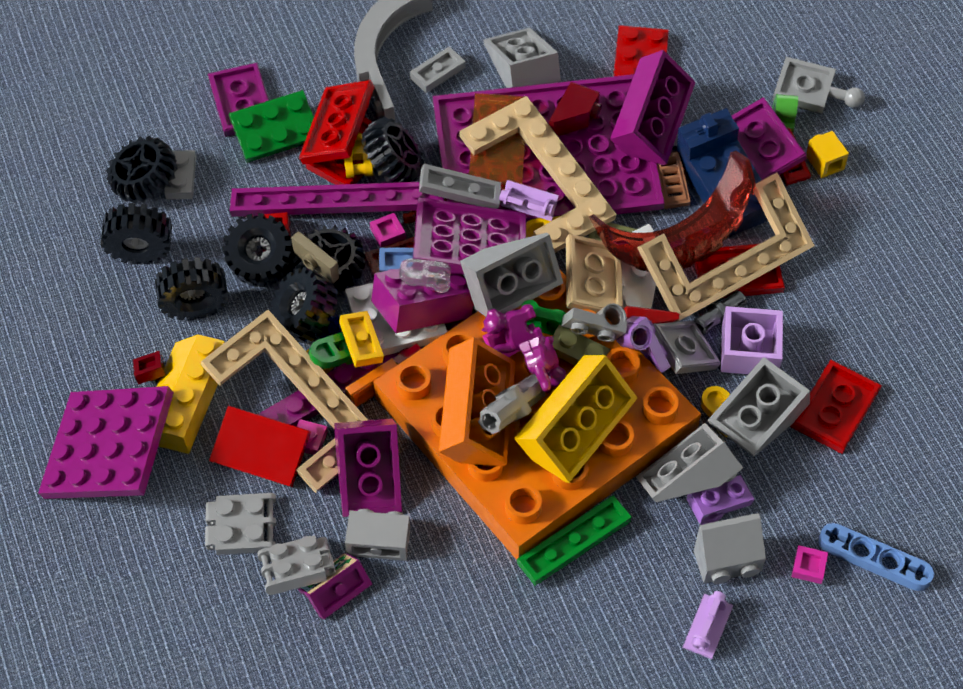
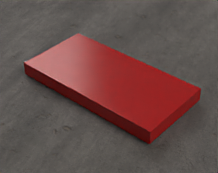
M371 80L325 87L299 156L303 165L350 158L375 87Z

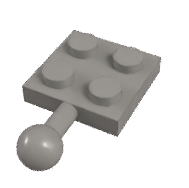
M786 57L772 101H774L776 94L798 96L799 108L823 114L828 97L844 100L847 106L858 108L864 103L865 94L860 88L856 87L848 90L832 87L836 69Z

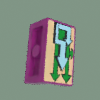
M343 553L333 560L336 573L326 577L327 581L298 588L300 593L308 597L318 616L323 620L372 585L360 561L347 553Z

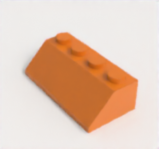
M475 337L449 348L439 452L463 464L504 466L507 465L510 424L501 431L491 434L489 431L481 428L478 420L480 419V411L494 402L497 394L513 386L515 361Z

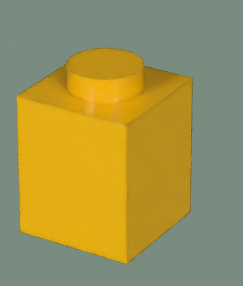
M833 131L823 135L818 134L810 139L806 152L807 159L821 178L844 170L849 155Z

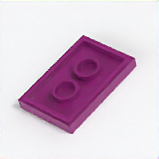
M258 63L208 74L225 137L236 135L229 118V113L269 101Z
M764 97L732 115L733 120L739 127L738 141L761 180L777 172L780 175L807 159V154Z

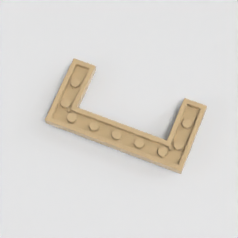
M527 96L460 131V138L473 156L516 133L521 135L575 207V209L533 232V236L543 233L550 234L555 253L566 247V238L569 234L585 237L594 232L596 229L591 220L600 227L615 220L616 213Z
M778 172L752 186V190L775 236L691 282L688 281L665 234H661L637 247L669 311L680 314L677 321L688 317L814 247Z
M269 310L265 311L201 361V366L221 386L261 353L265 352L333 428L334 423L368 420L322 368L311 361L309 354ZM335 438L297 468L296 472L315 493L338 475Z

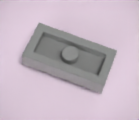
M447 47L410 71V79L425 93H428L466 68L465 60L452 48Z
M195 150L172 151L176 156L178 170L174 172L176 178L169 180L170 187H165L166 199H193L196 167Z

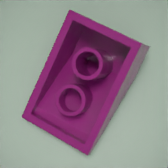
M393 418L334 423L342 516L349 517V511H358L360 509H369L375 513L402 512L397 424Z

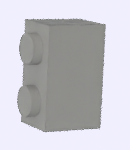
M369 509L349 511L345 539L346 553L353 557L407 561L411 529L410 516L397 511L388 513H375Z

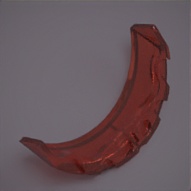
M736 150L731 152L725 172L712 195L692 215L671 227L654 232L634 233L613 228L605 224L594 214L589 216V219L606 249L617 259L636 269L648 272V268L637 247L661 234H665L681 268L691 267L695 262H701L717 252L723 246L722 242L733 230L737 231L743 221L742 215L747 207L750 195H754L756 186L751 162Z

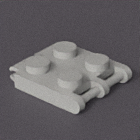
M259 493L216 496V501L207 502L205 522L209 526L205 527L206 549L215 550L217 555L258 553L260 549L275 545L276 543L273 542V527L276 526V518L273 517V503L276 502V494ZM264 504H267V517H264ZM264 528H267L266 542H264Z
M315 535L305 536L298 540L260 549L257 553L259 561L263 563L261 573L267 581L265 591L268 595L327 581L326 577L336 573L326 537L316 539Z

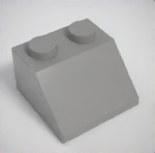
M759 513L699 526L694 554L704 584L709 582L721 584L737 576L749 578L762 571L766 556Z

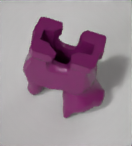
M525 304L519 310H511L506 313L499 312L497 309H491L487 311V316L483 321V332L497 334L504 330L506 343L493 347L500 353L506 354L520 350L519 344L543 336L539 327L536 328L533 323L527 327L526 322L536 317L533 306L530 304Z
M539 336L519 344V348L525 357L527 368L536 375L541 389L545 393L556 389L566 377V371L559 366V360L552 344L554 341L553 336Z

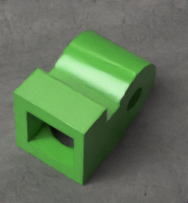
M776 94L772 109L786 128H790L793 133L798 96Z

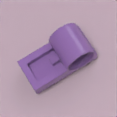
M631 316L626 320V333L617 339L618 344L621 347L639 350L661 373L670 368L667 352L658 342L653 323L647 317ZM634 331H636V339H635V341H633V333H634Z
M741 475L736 476L733 480L722 484L720 487L687 495V502L700 525L717 522L725 513L750 506L754 501V497Z

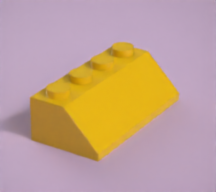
M197 334L175 343L165 365V376L160 377L156 386H169L174 392L159 447L186 454L190 453L218 386L217 382L201 366V361L223 345L225 341Z
M584 355L514 439L532 461L564 482L570 483L637 400V396L606 355Z

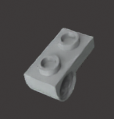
M615 303L606 305L597 313L572 308L563 315L562 327L571 329V332L575 334H591L597 336L601 341L613 342L626 333V313L620 305ZM605 315L611 319L612 325L607 322Z

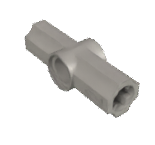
M534 374L530 375L518 384L495 396L496 400L480 411L478 422L481 428L494 434L501 431L508 424L529 414L532 411L531 407L546 396Z

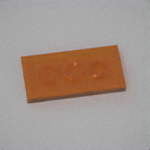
M475 93L473 124L525 96ZM516 133L475 156L471 153L469 175L501 182V189H505L507 180L522 184L525 140L519 133Z

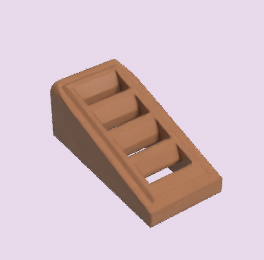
M671 152L667 164L661 165L656 163L664 199V209L688 206L691 203L680 155L678 152ZM678 184V185H675V186H668V187H666V185ZM681 193L679 196L668 197V194Z

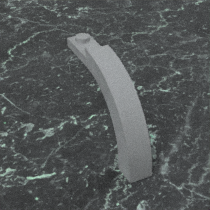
M378 0L367 12L359 26L354 45L357 82L371 80L375 87L371 98L374 97L375 99L374 109L377 117L382 116V118L387 117L388 119L392 118L395 120L394 105L377 66L379 51L387 37L402 23L420 14L433 11L432 0Z

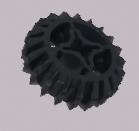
M383 117L369 124V127L362 133L363 139L361 142L364 146L363 151L368 156L367 160L373 165L372 168H375L378 171V175L383 176L386 182L416 181L421 174L424 160L421 157L423 155L422 152L418 149L419 144L415 143L413 136H410L408 130L404 129L401 123H396L392 118Z
M150 135L145 139L139 136L136 142L130 140L129 145L125 147L121 145L122 150L114 153L115 158L108 161L110 167L106 169L108 174L106 179L111 186V190L125 202L129 201L132 203H137L138 201L145 203L147 198L154 200L157 193L163 194L162 190L165 187H170L169 180L176 178L174 172L178 170L176 156L169 145L158 137L154 139Z
M324 225L320 231L313 227L311 235L304 233L308 239L337 261L339 279L334 282L335 289L341 288L345 292L346 284L354 286L355 279H361L362 270H365L366 253L361 240H357L354 232L348 234L346 227L338 231L336 225L332 229H327ZM293 251L292 266L294 271L297 268H307L302 259Z

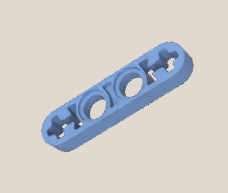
M830 523L825 525L820 532L818 542L825 552L909 589L923 591L929 587L933 580L934 571L927 562L842 525ZM832 534L837 535V540L834 543L829 542V537ZM847 539H848V540H850V543H849L848 548H847V550H846V549H843V548H844V545H845V543H846V541H847ZM864 545L868 548L870 554L866 557H860L855 554L853 547ZM884 557L894 558L898 563V568L887 569L882 564V559ZM906 564L908 565V567L906 569L905 574L903 575L901 574V571L904 565ZM917 571L923 573L920 581L915 579Z

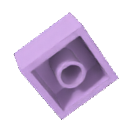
M726 306L722 322L721 372L749 374L763 357L780 368L782 362L783 311Z

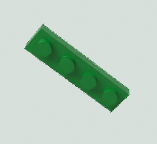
M613 495L517 558V564L534 586H536L629 524L632 517Z

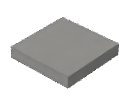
M694 321L653 324L658 342L665 348L668 355L667 360L675 374L716 370L721 365L720 360Z

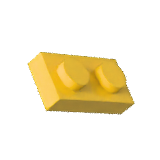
M368 311L340 315L339 323L354 366L361 367L383 363L384 355Z

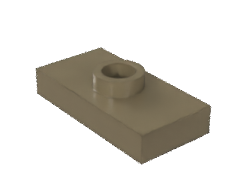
M298 231L291 237L294 253L302 259L308 269L316 270L320 275L333 283L339 279L338 263L335 259Z

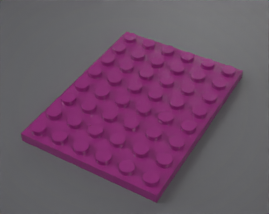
M634 74L433 96L442 168L501 182V191L505 190L506 182L510 180L557 194L559 196L553 217L566 214L575 209V207L519 133L473 156L460 138V131L525 96L529 98L549 125V120L570 82L600 92L599 103L602 104L598 118H593L588 128L561 135L558 138L616 215L664 209V199L656 163L628 156L610 140ZM446 198V201L448 202L468 204ZM500 200V205H499V207H498L497 209L519 212V211H516V210L509 209V208H506V207L501 206V202H502V201ZM526 214V222L531 219L539 218L536 216Z

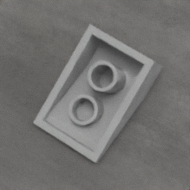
M531 28L483 39L484 45L507 88L561 81L558 52Z
M548 233L485 248L460 261L474 307L485 317L487 316V311L491 309H497L499 312L506 313L519 307L524 301L532 300L563 284L551 237Z
M763 357L708 419V423L754 457L791 426L810 404V390Z
M704 423L636 476V478L653 500L659 502L720 487L722 484L733 480L743 467L727 445Z

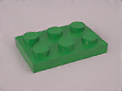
M303 90L229 113L230 121L246 163L304 145L314 119Z

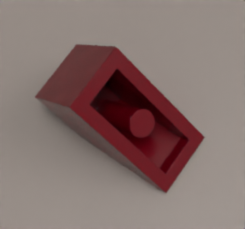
M570 82L549 120V126L557 137L588 128L592 119L598 118L602 108V104L599 103L600 92Z

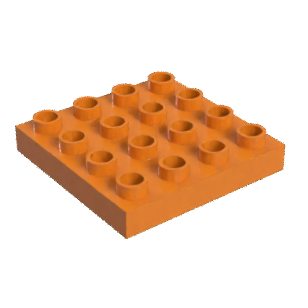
M560 270L563 284L532 300L538 304V307L551 310L559 309L567 313L571 309L567 308L566 275ZM521 305L513 310L521 309ZM581 309L592 313H596L595 311L590 309ZM477 311L374 380L375 398L517 560V558L578 519L698 429L701 413L639 350L621 347L617 339L613 342H604L599 340L597 336L585 334L582 336L611 349L607 354V358L637 396V400L571 482H564L532 461L514 439L555 389L545 393L546 396L531 407L532 411L529 414L510 423L507 465L493 466L459 463L439 452L449 348L473 337L485 343L483 335L487 334V332H483L482 328L484 327L483 321L486 317ZM605 316L607 322L612 325V322ZM542 333V335L545 336V337H547V336H553V335H550V334ZM522 351L509 357L515 361L513 385L533 375L527 368ZM558 358L559 366L566 371L567 376L575 365Z

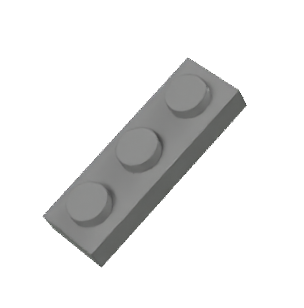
M424 164L421 168L419 192L476 206L497 209L500 205L501 182Z

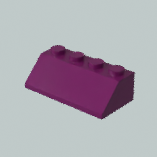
M664 50L640 58L610 138L626 155L665 165L668 162L678 134V128L682 123L696 83Z

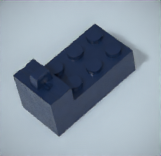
M727 108L713 114L710 112L702 115L701 119L678 128L677 152L680 155L687 176L706 208L714 201L725 184L735 152L751 177L753 185L761 181L760 176L738 141L739 127ZM737 159L723 194L709 211L722 236L729 231L740 215L751 185ZM753 190L741 219L727 238L768 221Z

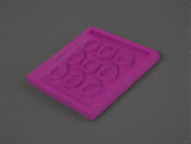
M418 197L412 267L427 271H444L454 275L464 274L460 263L461 260L485 248L526 238V213Z
M169 386L70 392L38 494L44 499L143 496L174 392Z

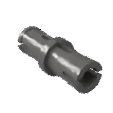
M736 290L723 301L712 304L711 309L696 318L694 322L704 335L714 326L723 322L726 306L742 308L747 305L746 298L740 291Z

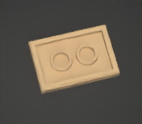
M573 234L567 236V308L590 309L596 313L611 303L618 304L623 308L621 260L609 252L611 251L614 255L621 258V245L604 242L605 247L603 242Z

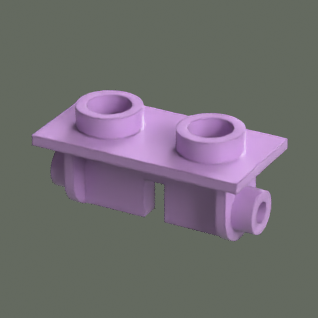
M507 180L505 190L501 191L499 200L502 201L501 206L552 221L559 195Z
M715 591L710 596L704 594L683 648L707 658H713L733 607L732 604L726 602V595L724 593Z

